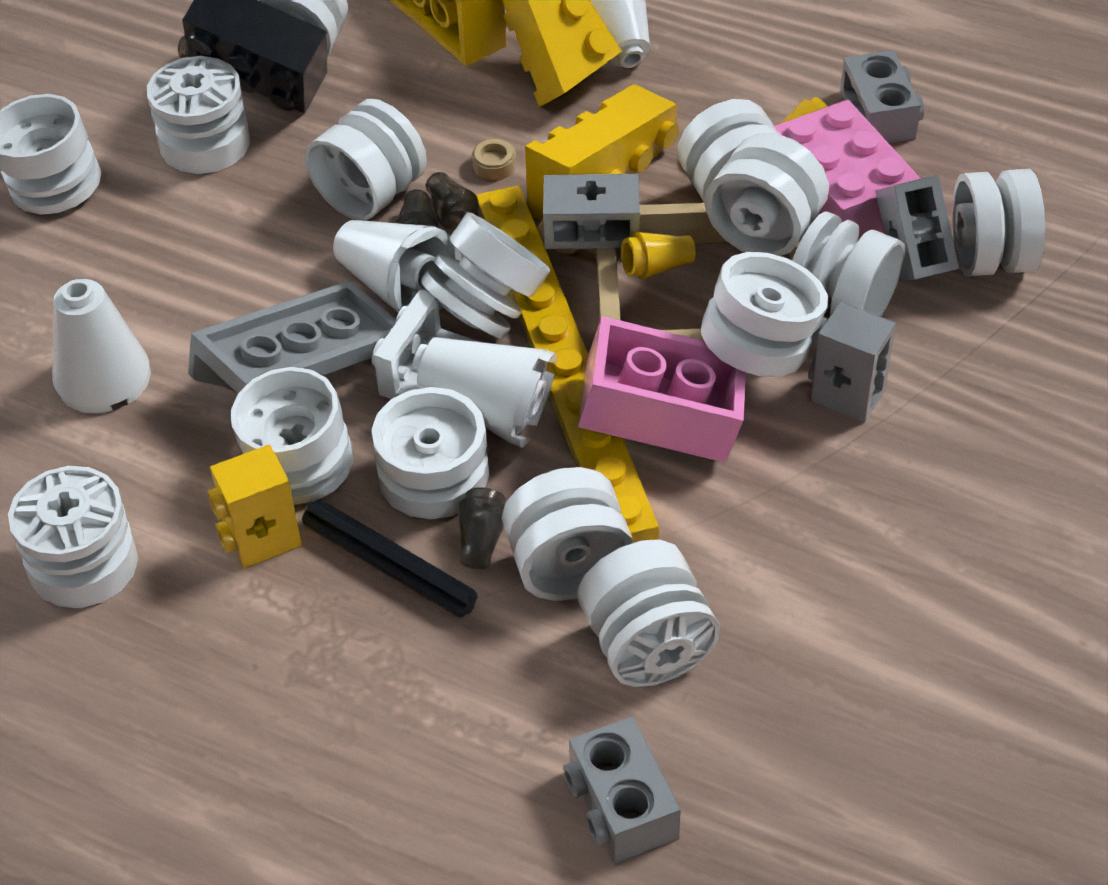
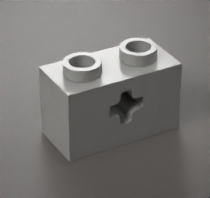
M639 174L544 175L543 219L545 249L621 248L624 238H630L635 232H640Z
M939 175L875 190L884 233L901 240L905 245L904 262L898 282L915 280L959 269Z
M843 302L837 305L829 319L823 317L819 328L813 333L812 345L817 347V351L808 371V379L813 380L811 401L865 423L886 390L896 323Z

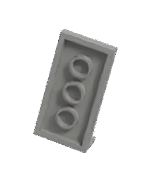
M349 280L192 332L188 374L195 381L223 386L234 390L236 393H239L252 379L275 369L287 367L311 369L323 376L372 358L376 343L381 338H386L395 325L396 319Z

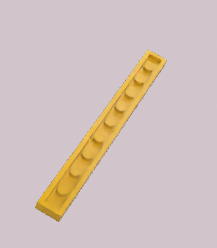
M517 185L476 194V207L480 218L519 242L542 260L550 269V273L533 297L522 295L512 289L509 293L511 299L522 312L519 319L530 348L545 349L557 355V363L547 362L546 371L554 374L549 397L576 467L599 471L611 481L619 502L621 514L626 520L633 543L659 539V525L623 438L578 427L586 363L589 354L520 186Z

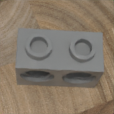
M890 50L844 57L840 87L844 101L849 100L888 143L916 139L918 121L924 118V103L921 95L915 94L911 86L909 70L906 66H901L895 51Z
M633 716L569 739L570 763L563 765L566 782L574 798L583 796L590 810L585 815L591 836L597 846L606 844L615 864L679 839L681 809ZM602 765H613L617 767V769L611 771H603L598 769L597 767ZM626 811H634L641 814V816L627 819L619 814Z

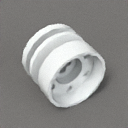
M186 57L164 65L153 74L147 84V98L151 107L152 120L155 122L160 154L169 166L181 172L193 174L212 173L232 166L245 155L250 145V134L246 111L243 105L239 74L230 64L212 57Z
M53 94L31 95L16 100L0 110V170L15 205L25 212L39 215L53 214L76 207L92 195L99 185L101 170L88 140L80 114L73 102L63 96Z
M366 99L356 105L351 112L339 119L338 125L330 127L307 146L304 155L306 170L313 185L322 197L339 213L353 220L366 221L379 213L393 200L396 194L404 191L411 182L417 180L424 173L427 166L425 147L410 121L395 107L377 99Z
M825 211L819 214L809 225L792 261L809 270L821 281L828 294L826 312L831 307L830 315L837 305L843 302L881 317L891 300L901 274L905 256L904 243L873 229L865 232L859 239V225L850 220L842 222L839 216Z
M467 212L449 238L453 246L463 255L462 259L458 261L452 257L438 254L434 260L435 264L449 278L433 270H427L421 278V283L438 299L439 304L457 319L475 329H481L495 337L504 338L511 328L509 323L496 311L511 318H518L522 312L518 305L508 296V293L512 289L522 295L533 297L550 273V269L542 260L512 237L486 220Z
M297 367L275 369L252 379L238 393L231 408V423L238 445L243 454L268 444L271 445L289 480L294 505L321 499L334 492L344 482L353 464L352 444L348 436L347 426L343 421V413L337 392L326 377L311 369Z
M65 466L48 470L28 481L14 496L8 512L10 531L16 542L17 550L22 556L23 565L30 584L43 600L58 607L84 608L100 604L121 592L134 576L138 562L135 541L127 521L119 489L106 474L90 467Z
M644 540L620 547L601 558L585 574L578 587V603L590 628L599 637V646L602 653L608 658V665L613 675L622 684L633 687L654 686L675 679L704 660L712 652L719 640L720 624L709 608L706 598L696 588L697 581L684 556L675 544L663 540Z

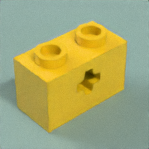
M270 444L210 466L215 488L208 490L207 495L217 520L223 519V521L215 523L216 531L225 552L228 553L235 550L244 569L302 546L290 483Z

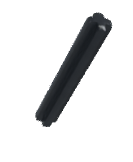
M317 499L314 502L310 501L305 506V512L301 519L306 527L457 617H464L474 609L478 594L473 588L321 499Z

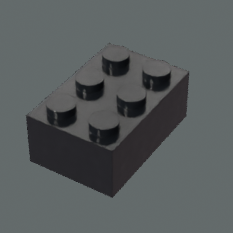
M193 0L182 19L188 57L205 56L218 58L230 64L239 74L242 91L260 93L270 98L276 106L284 110L295 109L304 114L306 113L327 74V31L258 0Z

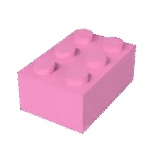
M849 100L774 126L780 135L794 139L811 151L824 168L829 182L828 200L817 216L827 211L839 216L842 222L846 220L855 222L859 225V239L865 232L871 229L884 233L875 190L921 179Z
M601 316L587 358L578 427L726 463L744 420L746 372L740 371L720 360L706 346L705 341Z

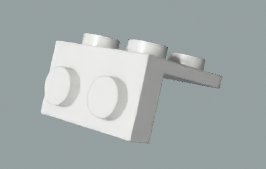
M420 289L411 303L401 308L395 325L386 338H381L374 347L372 365L375 366L378 392L381 396L392 399L409 390L423 388L417 383L418 373L412 372L413 359L420 344L428 345L434 337L480 342L441 329L438 299L430 292Z

